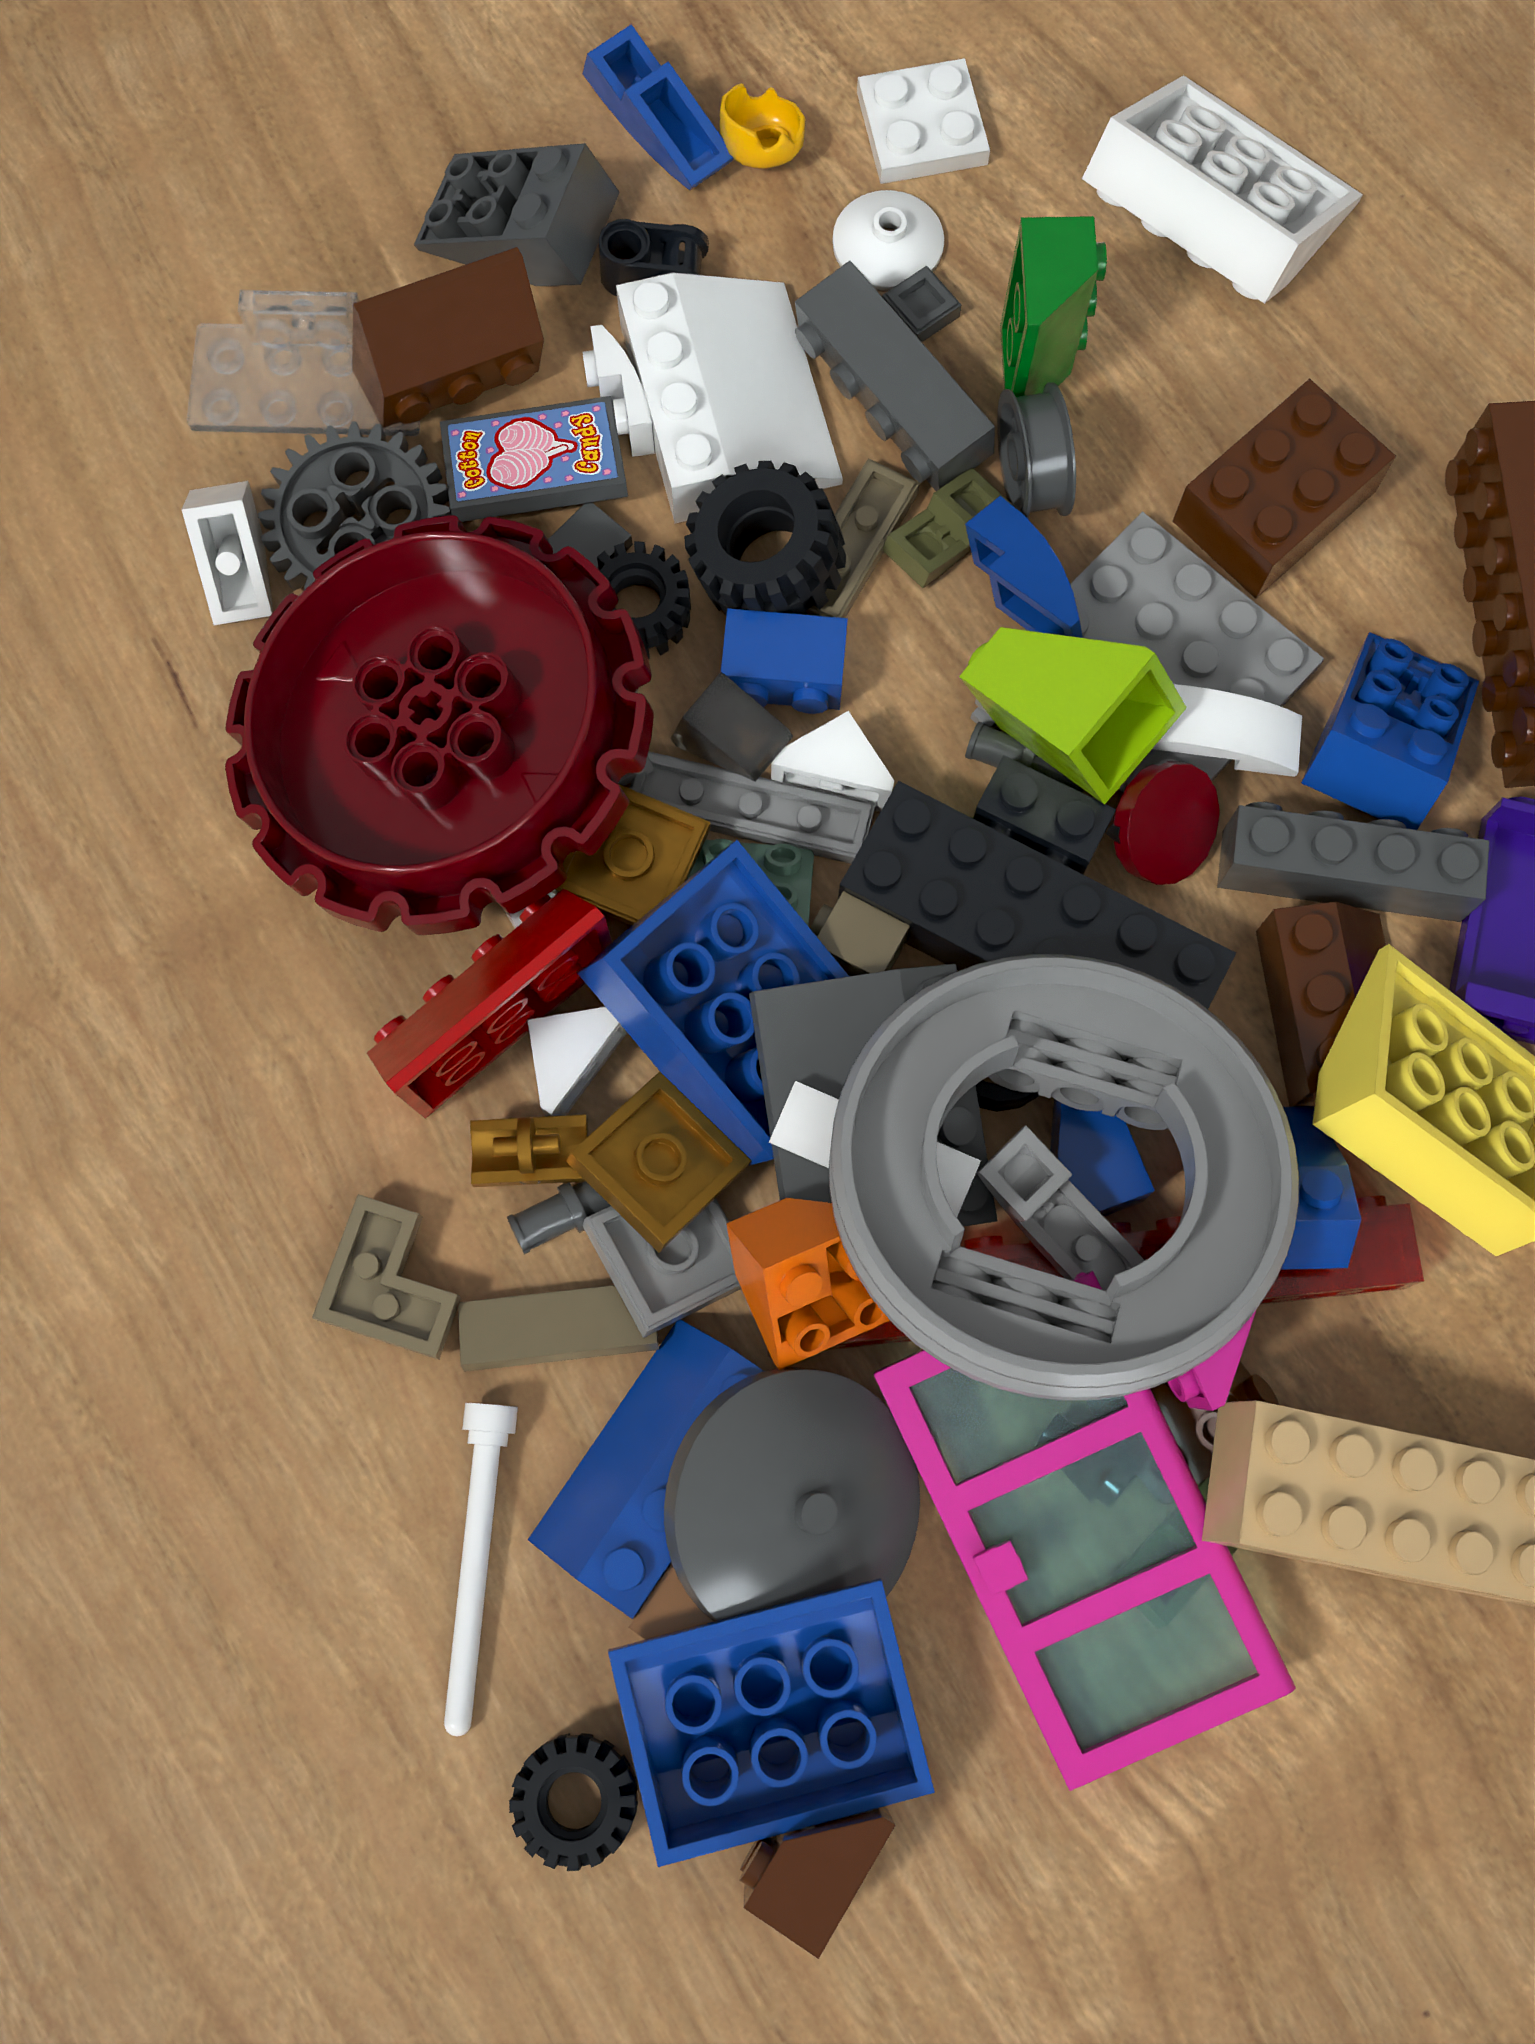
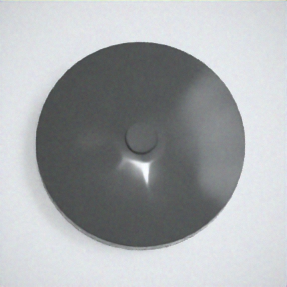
M786 1367L782 1370L776 1368L749 1376L730 1386L705 1407L685 1434L673 1460L665 1492L664 1528L669 1555L677 1577L696 1606L714 1622L879 1578L882 1580L887 1597L906 1566L916 1537L920 1510V1486L917 1466L889 1408L876 1395L857 1382L839 1374L802 1367Z

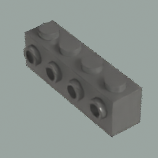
M850 260L795 301L798 320L795 334L803 349L813 359L820 355L831 368L830 376L838 390L849 400L854 396L867 410L865 411V416L873 431L883 441L889 438L893 440L902 451L901 459L906 469L916 481L922 483L927 480L934 490L937 491L965 471L976 468L994 454L995 426Z
M1253 802L1246 806L1239 805L1222 832L1217 888L1322 903L1339 902L1357 908L1461 922L1486 900L1489 840L1469 838L1465 831L1454 828H1440L1427 832L1406 829L1404 823L1396 820L1380 819L1370 823L1344 820L1343 815L1333 811H1314L1309 814L1285 812L1281 806L1274 803Z

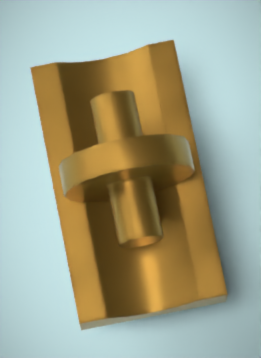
M587 1115L470 1121L472 1146L471 1184L473 1187L586 1182L566 1161L570 1152L588 1137Z

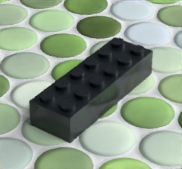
M900 781L894 787L839 885L838 899L842 892L845 891L910 925L906 944L946 965L956 964L958 971L1000 958L1030 954H1064L1091 957L1121 964L1147 973L1174 986L1208 1009L1236 955V952Z

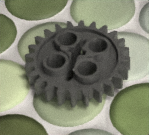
M353 421L350 424L347 437L340 438L335 428L329 425L326 431L327 442L320 445L315 438L307 434L304 436L308 449L307 453L302 456L289 448L285 451L292 467L289 471L272 467L270 472L280 487L279 489H262L261 495L273 509L259 512L258 518L263 526L270 530L261 536V540L267 550L275 552L269 559L278 573L286 572L284 579L291 589L295 591L304 586L305 590L315 581L313 572L317 567L362 539L368 538L375 545L392 539L394 537V529L400 524L425 518L452 515L450 507L444 505L449 501L448 488L446 484L438 483L442 479L440 470L436 462L426 464L428 458L420 444L408 451V442L404 433L400 431L387 443L385 432L381 424L377 423L372 428L369 436L363 437L357 422ZM359 471L369 472L366 479L360 484L353 486L345 485L346 480L353 473ZM388 482L395 483V485L385 487ZM407 509L411 511L408 518L402 523H386V519L395 510ZM319 511L327 512L323 522L317 526H304L305 520L311 514ZM356 514L359 518H362V520L358 522L355 518L351 516ZM328 549L325 554H319V550Z

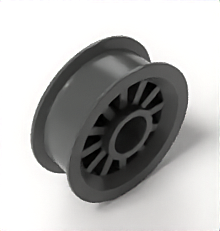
M1048 382L1044 386L1042 393L1015 397L1010 389H1004L1001 392L998 403L997 435L1001 473L1007 500L1027 518L1031 512L1056 509L1061 516H1068L1072 512L1075 501L1076 460L1070 418L1059 387L1054 382Z

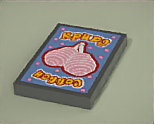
M611 396L440 421L451 514L457 516L461 522L628 497Z

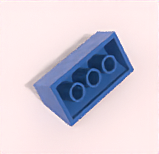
M681 1319L676 1321L659 1346V1350H656L532 1532L528 1541L576 1580L631 1619H634L672 1563L664 1528L665 1492L673 1460L685 1434L705 1407L719 1394L735 1383L764 1370L730 1347Z

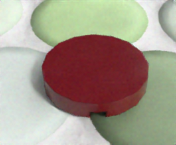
M1166 761L1161 765L1152 764L1142 769L1127 785L1116 808L1114 826L1120 827V843L1114 841L1116 855L1128 873L1156 885L1176 884L1192 875L1207 858L1217 836L1220 816L1217 790L1208 774L1189 763Z

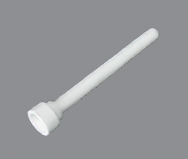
M465 1403L462 1430H469L467 1444H474L444 1717L445 1729L452 1736L466 1734L472 1722L500 1447H507L508 1434H515L518 1407Z

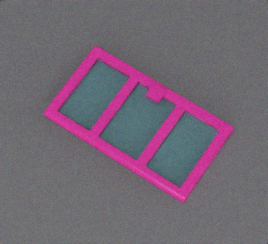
M1093 1270L1087 1273L1081 1272L1071 1280L1102 1290ZM923 1349L874 1372L873 1375L1069 1791L1282 1698L1296 1689L1228 1547L1202 1541L1206 1510L1205 1499L1151 1389L1125 1396L1098 1400H1054L1029 1397L1001 1390L969 1378L941 1363Z

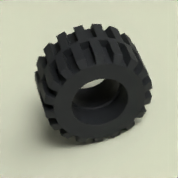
M772 460L759 461L757 469L749 470L745 463L734 467L736 475L726 479L721 474L713 480L712 483L715 489L710 494L702 491L695 501L700 509L699 512L689 513L686 526L691 534L684 536L685 549L690 556L688 559L689 563L718 611L723 610L725 615H727V608L808 615L806 610L812 605L820 610L829 601L825 591L827 589L837 590L842 580L837 569L845 568L846 554L842 547L845 545L842 531L826 494L822 488H818L815 479L807 472L799 475L796 466L785 462L777 470ZM773 531L792 532L788 543L774 556L758 562L740 561L749 544L761 535Z

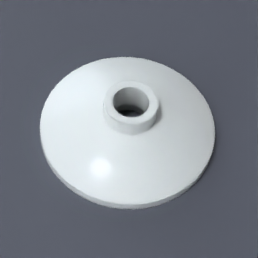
M874 191L856 198L840 213L833 230V251L840 267L850 260L876 290L889 291L925 266H928L932 272L936 269L943 253L944 232L936 213L919 198L900 191ZM883 228H892V229H895V230H894V231H887V230H884Z

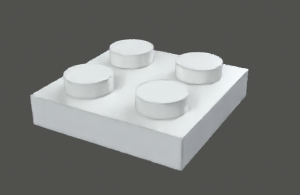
M965 58L858 77L857 95L880 184L988 165L990 148Z

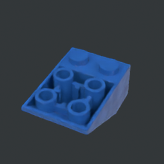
M1369 632L1317 742L1301 783L1378 819L1400 821L1406 825V829L1417 830L1449 781L1479 680L1468 676L1455 665L1441 664L1412 651L1401 641L1384 639Z

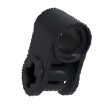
M629 219L612 221L601 230L599 236L601 283L608 292L617 296L616 285L669 273L700 275L702 259L709 250L708 236L702 230L686 224L664 225L636 222ZM681 242L685 243V251L679 250Z

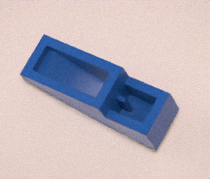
M632 24L587 53L583 76L629 134L659 165L688 190H692L734 160L729 154L722 136L669 61L661 66Z
M999 496L965 523L974 565L989 575L995 606L1028 631L1083 638L1074 593L1061 562L1045 537L1028 518L1002 496Z

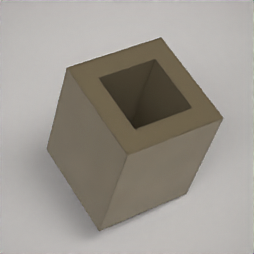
M843 891L834 908L825 904L822 906L810 929L850 977L891 970L906 944L910 925Z

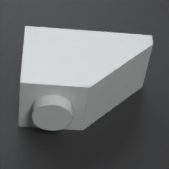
M249 481L190 490L182 507V513L213 624L220 625L271 616L273 605L265 546L261 540L263 534Z

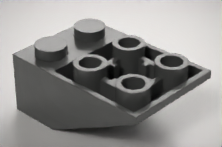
M586 143L454 154L445 170V176L433 203L426 212L425 221L414 246L419 251L465 265L518 247L524 259L530 285H581L599 243L601 230L606 226L620 192Z

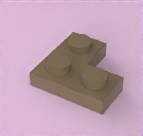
M358 1194L312 1318L440 1360L461 1297L457 1294L401 1277L423 1217L419 1213Z

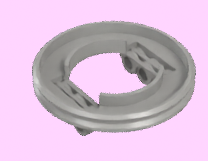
M1030 954L1000 958L952 973L915 994L879 1026L866 1042L852 1065L840 1093L831 1138L829 1188L834 1220L843 1248L857 1277L872 1300L888 1319L917 1346L941 1363L969 1378L1001 1390L1029 1397L1054 1400H1098L1125 1396L1154 1388L1185 1374L1208 1360L1245 1325L1274 1284L1287 1257L1295 1230L1299 1203V1170L1295 1143L1289 1122L1276 1090L1259 1062L1245 1044L1212 1012L1174 986L1147 973L1121 964L1083 956ZM989 1077L998 1085L1010 1090L1038 1092V1095L1047 1098L1052 1096L1060 1103L1079 1110H1102V1114L1112 1117L1116 1115L1124 1122L1139 1128L1149 1130L1169 1128L1179 1149L1184 1167L1185 1201L1178 1228L1168 1242L1149 1259L1129 1270L1114 1275L1107 1291L960 1247L965 1228L953 1213L940 1183L936 1158L937 1136L945 1118L956 1102L981 1080Z

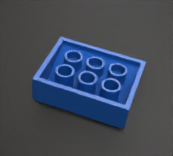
M738 840L726 847L578 972V975L658 1070L751 1160L748 1166L774 1159L772 1144L769 1143L770 1131L749 993L849 977Z
M881 1578L608 1649L658 1867L935 1793Z

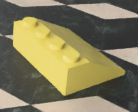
M1390 944L1378 950L1319 1071L1313 1125L1493 1255L1499 1256L1534 1242L1535 1056Z

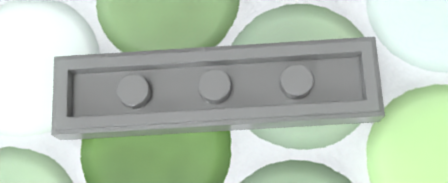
M648 752V757L655 770L648 774L645 771L636 775L630 784V789L711 822L710 831L769 845L789 844L797 848L812 850L815 856L849 864L854 860L869 833L875 810V803L654 752Z

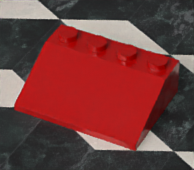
M564 888L552 898L547 894L524 909L519 917L522 923L506 937L503 938L500 934H496L481 944L471 956L475 963L457 978L450 974L432 985L422 998L426 1004L408 1019L400 1015L384 1025L374 1036L373 1040L377 1044L367 1052V1055L388 1087L426 1119L529 1032L527 1020L548 1016L580 989L585 982L578 975V972L612 943L605 916L596 906Z

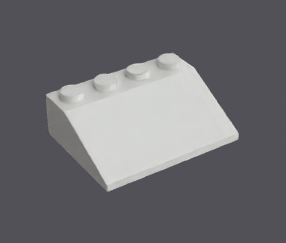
M1184 75L1112 116L1082 177L1085 182L1097 189V194L1102 200L1114 206L1124 207L1141 219V223L1146 230L1160 237H1168L1187 250L1188 257L1194 263L1205 268H1213L1231 280L1234 289L1241 295L1250 299H1258L1264 304L1291 282L1355 208L1363 194Z
M669 273L616 285L620 326L630 362L635 368L645 393L652 421L654 450L674 523L687 521L689 513L699 512L700 509L695 501L701 492L704 491L710 494L715 489L712 483L713 480L721 474L726 479L736 475L734 467L745 463L749 470L757 469L759 461L772 460L775 469L778 470L785 462L796 466L799 475L804 472L811 475L819 489L842 485L843 477L805 351L795 334L797 324L783 282Z

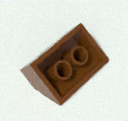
M518 247L353 303L352 371L382 428L399 422L402 424L418 422L432 410L451 403L457 405L467 404L478 398L484 391L503 384L509 386L519 385L530 379L534 373L539 372L544 337L524 259Z
M1339 902L1273 909L1256 931L1289 1107L1315 1106L1319 1071L1378 950L1386 946L1380 914Z

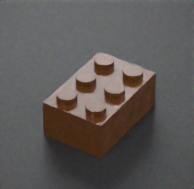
M1309 378L1186 486L1172 522L1257 599L1376 492L1396 455Z

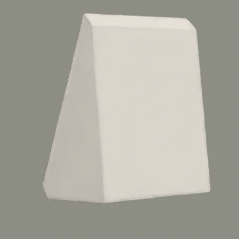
M849 711L774 752L771 763V780L875 803V811L881 812L893 791V777Z
M606 1007L527 1020L540 1106L545 1117L567 1115L627 1034L626 1030Z

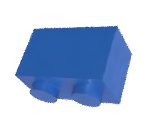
M727 608L720 673L721 700L732 701L737 706L749 709L763 708L767 704L792 706L799 712L808 714L822 713L827 709L840 710L848 618Z

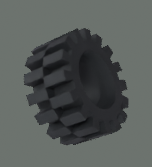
M634 541L635 552L626 553L624 543L614 545L615 558L611 559L605 551L597 556L598 570L607 578L616 594L634 585L648 586L658 593L660 602L654 612L643 617L631 618L640 633L648 659H650L649 649L656 647L661 656L669 651L668 640L671 639L674 643L678 644L683 638L682 627L688 628L690 623L691 601L686 571H680V561L673 554L665 560L664 548L656 544L651 554L646 553L645 542Z
M569 1733L558 1736L550 1742L547 1741L523 1763L524 1765L520 1772L516 1774L512 1785L514 1792L513 1797L509 1800V1813L514 1814L515 1823L512 1827L516 1837L521 1836L527 1844L524 1850L532 1858L537 1854L545 1860L543 1865L553 1869L559 1865L567 1867V1871H579L582 1866L591 1865L592 1868L602 1863L608 1855L614 1854L622 1845L632 1827L637 1812L638 1801H636V1791L638 1787L636 1777L632 1776L629 1769L630 1763L624 1754L620 1756L613 1749L615 1745L606 1739L604 1741L595 1739L593 1734L581 1733L580 1735H570ZM572 1772L582 1773L590 1777L598 1786L601 1794V1809L597 1818L591 1824L579 1829H571L559 1824L553 1818L548 1806V1795L554 1781L560 1776Z

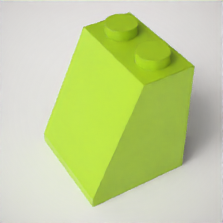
M1000 627L987 643L982 644L975 650L968 662V666L959 676L1000 729L1023 746H1026L1034 754L1104 805L1187 708L1156 653L1146 646Z

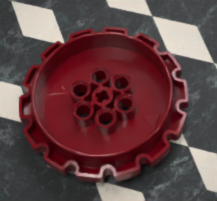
M455 515L425 518L400 524L394 529V537L392 539L375 545L368 538L362 539L317 567L313 572L315 581L299 596L294 593L287 595L256 636L253 646L260 654L253 670L239 673L229 703L225 730L242 747L237 754L226 760L225 771L228 788L236 815L252 829H260L252 841V846L258 855L285 884L299 895L308 896L317 889L315 895L316 904L333 917L378 932L386 931L392 921L398 916H401L403 924L416 935L446 934L476 928L480 925L482 911L488 904L497 902L507 913L514 914L542 899L562 885L568 876L563 868V862L567 855L575 851H581L588 856L595 854L623 816L629 805V799L618 785V782L624 775L639 773L644 769L652 738L654 711L643 694L635 693L641 686L649 683L652 678L647 652L640 633L626 609L612 611L618 604L619 599L607 578L593 563L573 547L566 546L553 554V547L540 529L516 521L486 517L476 530L467 532ZM447 659H450L445 666L441 667L440 669H437L442 662H444ZM499 685L493 694L484 697L488 690ZM396 688L390 696L384 698L390 690ZM493 742L491 748L486 753L476 756L482 746ZM389 744L382 754L375 757L379 749ZM437 772L430 783L421 786L428 775Z

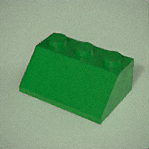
M1094 216L1021 217L1000 323L1004 389H1010L1015 397L1042 393L1044 386L1048 382H1054L1059 386L1071 374L1077 350L1086 349L1088 336L1087 317H1094L1097 304L1096 281L1104 280L1107 264L1105 242H1096Z

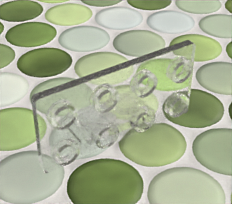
M240 290L238 312L243 324L201 323L196 328L187 411V423L192 431L326 434L327 426L332 425L338 434L348 435L351 422L356 421L362 435H369L375 424H380L352 371L353 303L360 301L357 292ZM420 421L412 424H402L399 422L383 428L385 435L394 436L399 431L404 433L405 436H416L420 432Z

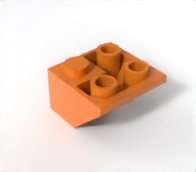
M785 1198L726 1223L735 1275L770 1356L779 1370L890 1321L872 1300L850 1263L834 1220L832 1203Z

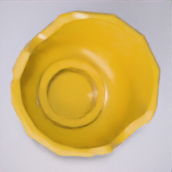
M741 83L735 85L722 96L720 133L729 154L735 161L751 168L766 169L777 167L791 161L803 147L805 116L796 103L779 97L774 88H768L759 97H752L747 93L744 84Z

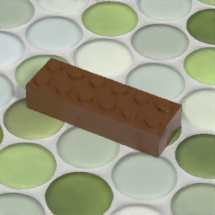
M1535 401L1489 403L1475 426L1468 431L1466 439L1454 459L1448 462L1445 473V486L1447 493L1450 496H1454L1457 517L1454 525V538L1456 546L1459 549H1463L1467 569L1463 579L1464 596L1467 602L1473 603L1476 623L1472 634L1473 649L1476 656L1482 657L1485 679L1482 685V703L1487 712H1492L1495 734L1491 743L1492 760L1496 768L1502 769L1505 788L1535 786Z

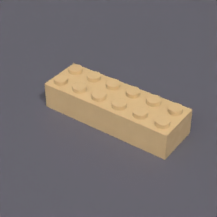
M1257 1400L1226 1402L1224 1406L1218 1408L1202 1541L1535 1607V1460Z

